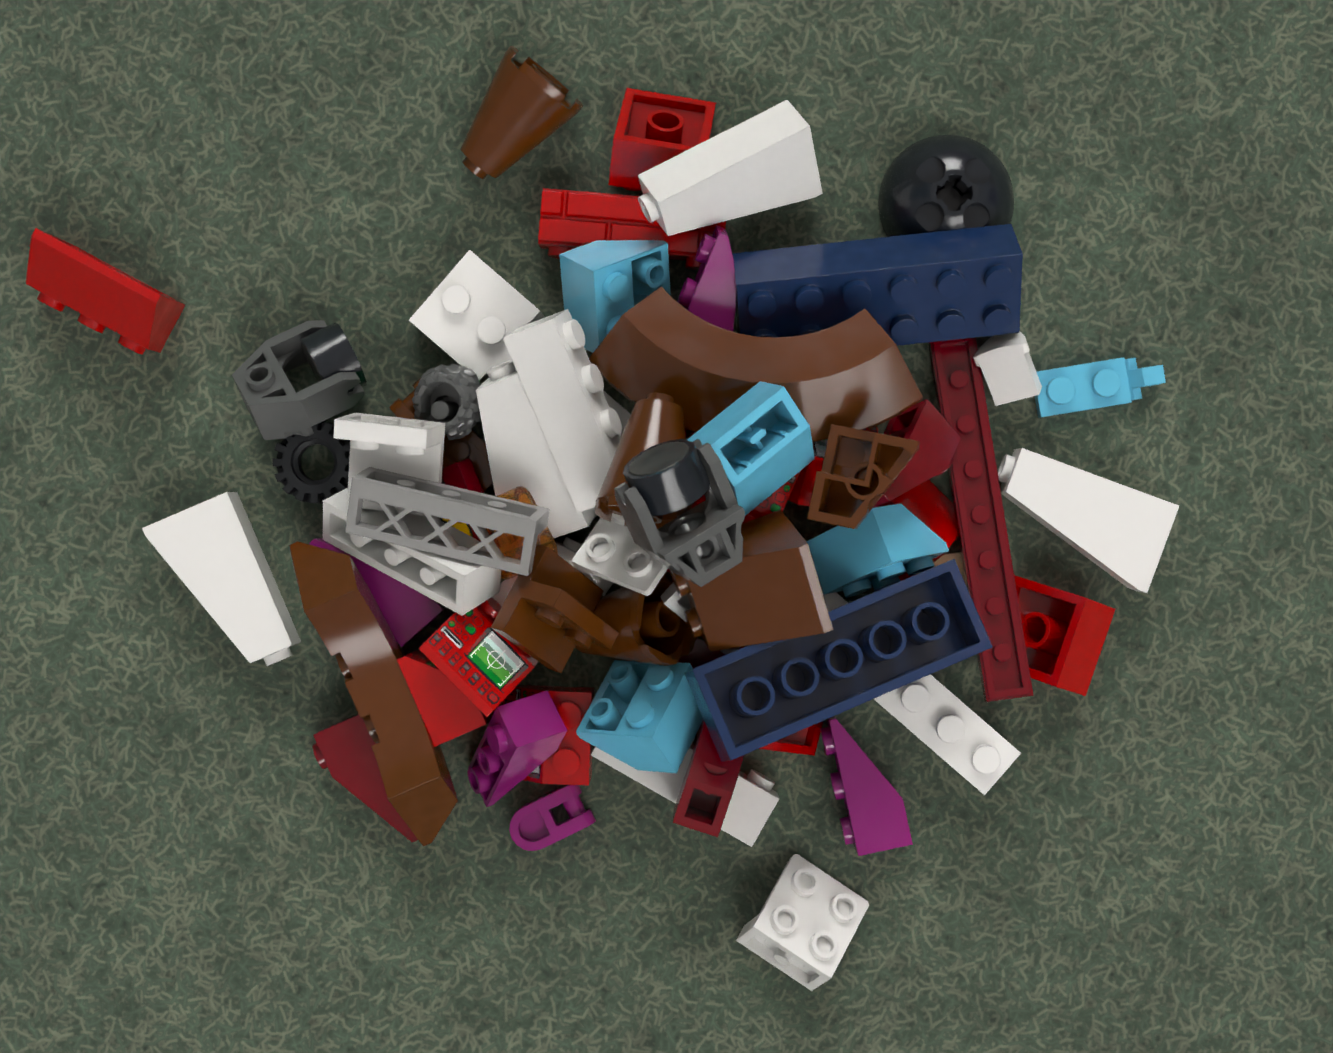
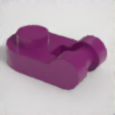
M562 785L516 810L509 827L511 838L515 844L528 851L540 850L596 822L591 809H585L579 797V794L582 793L580 786ZM563 803L569 818L557 823L551 809Z

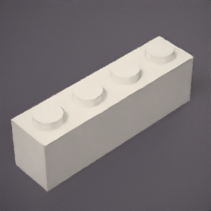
M566 309L519 327L503 337V340L576 512L579 513L594 508L596 505V499L621 440L622 425L617 412L613 408H609L603 394L604 382L600 370L595 364H591L584 348L585 335L577 320L572 319L569 310Z
M348 488L323 500L324 541L461 616L500 592V569L346 533ZM362 509L360 522L381 526L390 520L384 511ZM407 514L402 517L414 535L425 537L435 530L426 516ZM393 524L387 527L389 529L397 530ZM452 526L448 528V531L460 546L471 548L480 542ZM439 535L433 538L442 541ZM485 546L479 549L488 552Z
M691 743L677 773L637 770L597 747L593 748L591 755L676 804L695 745ZM753 769L750 770L748 775L739 771L721 830L752 847L779 801L778 793L772 790L775 782Z

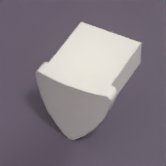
M1020 331L1019 333L990 337L973 356L976 366L981 367L995 406L1040 394L1042 385L1029 354L1030 349L1026 338Z

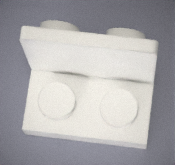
M352 413L334 419L333 438L350 440L347 504L349 505L352 477L368 467L442 484L445 423L364 413ZM363 499L362 509L383 511L379 503ZM395 507L398 513L404 510L403 508ZM411 511L410 513H408L411 515L425 516L424 513Z
M612 513L611 522L600 517L571 563L579 572L604 590L602 596L606 595L613 582L643 595H650L668 568L634 543L628 527L624 526L625 520L623 516Z
M794 854L787 862L760 913L743 927L736 941L813 991L832 978L869 907V903L800 855Z

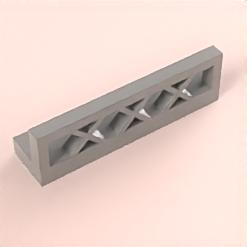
M368 467L352 477L345 532L528 576L532 572L537 536L547 527L550 509ZM363 499L379 503L390 520L381 526L360 522ZM395 507L403 508L404 510L398 513ZM411 511L424 513L435 530L425 537L414 535L402 517ZM439 517L449 519L450 521L444 524ZM457 522L470 524L481 541L471 548L460 546L448 531V528ZM393 524L397 530L389 529L387 527ZM485 528L495 530V532L489 535ZM503 533L524 537L521 560L504 556L494 542V539ZM439 535L442 541L433 538ZM485 546L488 552L479 549Z

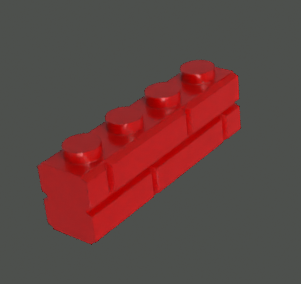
M543 188L538 244L541 249H548L549 257L560 259L559 254L596 240H663L668 243L669 259L686 261L685 268L698 270L701 263L695 261V256L705 234L712 236L716 225L726 228V221L667 236L657 221L650 223L646 219L638 202L639 196Z

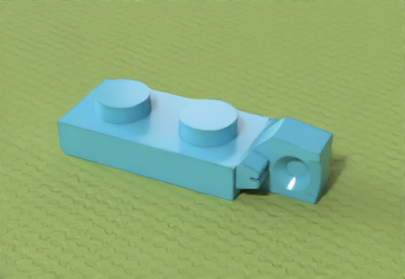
M1123 357L1037 371L1042 385L1040 394L1034 396L1038 418L1132 403L1131 400L1142 399L1141 387L1166 383L1163 365L1137 369L1136 358L1125 359Z

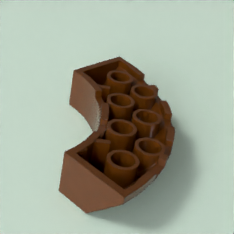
M661 286L625 312L589 358L591 364H595L598 367L602 377L608 384L631 403L646 399L648 393H663L674 397L675 404L683 408L685 429L694 432L700 430L760 381L785 387L810 425L812 442L826 439L828 441L831 424L859 430L868 427L869 430L898 416L921 401L923 397L897 345L866 309L833 327L818 332L792 337H757L729 331L704 321L675 301Z
M298 541L290 544L289 547L304 612L320 635L330 655L336 656L340 670L345 677L346 687L360 718H363L371 738L376 743L371 747L381 773L387 798L420 843L426 846L433 842L458 802L441 746L434 747L397 662V659L403 657L401 649L373 594L349 555Z

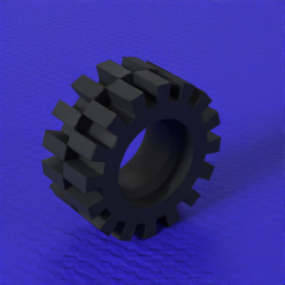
M321 422L312 426L314 434L311 436L292 435L284 438L282 443H277L274 449L278 451L277 459L273 458V467H277L278 471L277 474H274L277 482H282L284 485L282 489L287 494L295 496V499L299 501L323 503V500L348 488L350 440L333 438L334 425L327 422ZM316 444L326 446L334 457L332 472L322 480L308 478L301 468L302 454L307 448Z

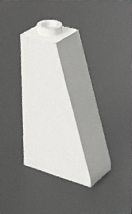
M788 100L638 175L643 195L638 197L641 210L650 223L657 221L667 236L808 200L823 194L810 125Z
M509 360L487 371L489 378L476 389L495 496L550 509L547 527L537 536L536 544L588 527L597 516L595 514V507L579 513L576 512L513 361ZM508 533L502 534L508 554L522 549L524 537Z
M1024 448L1014 449L1012 456L1007 454L1004 456L998 469V478L1002 482L1000 490L1003 496L1127 588L1138 592H1148L1179 505Z
M225 492L142 528L146 538L249 663L264 659L266 666L293 656L289 647L300 643L301 640L237 492Z

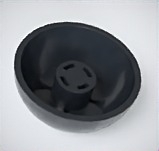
M959 135L931 136L907 147L893 160L887 169L879 191V215L887 237L1011 224L1014 211L1013 187L1005 166L985 145ZM954 185H956L955 187L960 189V191L964 195L961 196L960 193L955 188H953Z

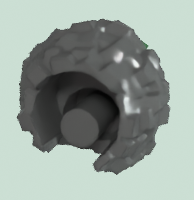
M441 364L423 373L412 398L415 409L414 418L445 423V434L448 440L460 439L468 435L472 431V427L481 421L476 389L481 383L478 380L477 374L472 369L455 364H450L449 366Z

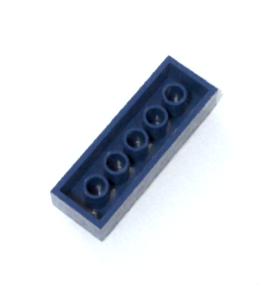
M1012 224L732 253L736 284V321L739 334L778 338L814 333L833 327L851 318L863 309L870 313L897 346L1019 333L1023 253Z
M955 559L829 611L833 627L832 631L824 634L749 645L685 672L684 674L721 762L736 759L992 648L991 641Z

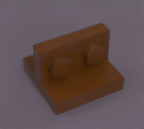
M536 544L532 572L528 576L518 575L491 626L493 630L542 665L559 673H562L575 646L589 650L591 644L611 650L619 632L593 613L604 590L552 549Z

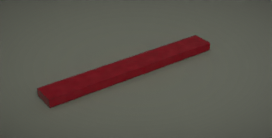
M976 337L928 342L939 413L961 437L953 456L954 461L948 469L966 586L993 646L977 654L984 702L1034 696L981 367L976 366L973 356L978 351Z

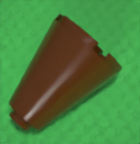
M510 46L505 52L461 146V151L466 156L462 163L481 179H485L488 174L494 178L499 177L578 114L583 107L578 98L571 105L565 99L569 90L533 59L528 57L526 61L521 63L514 58L519 50L513 46Z
M648 393L646 399L636 401L596 499L595 514L602 519L611 522L612 513L622 516L615 499L614 488L624 482L627 483L623 471L625 465L633 457L656 444L669 440L686 439L683 408L675 404L674 397L663 393ZM692 504L666 515L652 516L657 529L692 509Z
M665 572L653 592L648 596L622 586L601 597L593 613L619 632L611 650L591 644L589 650L575 646V648L586 654L661 666L679 663L678 660L682 656L689 655L693 650L696 638H693L687 622L667 607L660 597L673 583L671 573Z

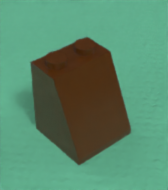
M781 510L741 524V534L744 538L742 562L704 586L700 587L670 570L679 596L687 595L691 609L684 611L689 630L693 638L699 636L703 638L710 652L824 634L833 630L809 545Z

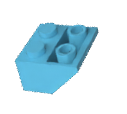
M596 240L559 254L564 310L568 309L572 319L577 320L581 325L585 335L584 348L592 353L620 317L662 286L671 296L668 243L663 240Z
M762 381L758 382L687 439L691 442L699 439L702 445L705 443L711 445L722 463L738 505L744 508L745 515L815 459L810 425L785 387Z
M902 504L872 508L857 529L836 526L807 541L824 595L843 591L846 598L870 590L872 586L874 592L898 583L900 582L899 576L907 572L908 576L931 569L935 566L932 559L949 551L946 542Z
M614 660L578 726L576 734L580 739L637 770L677 773L703 721L700 709L684 674L692 670L693 667L690 663L661 666L636 661Z

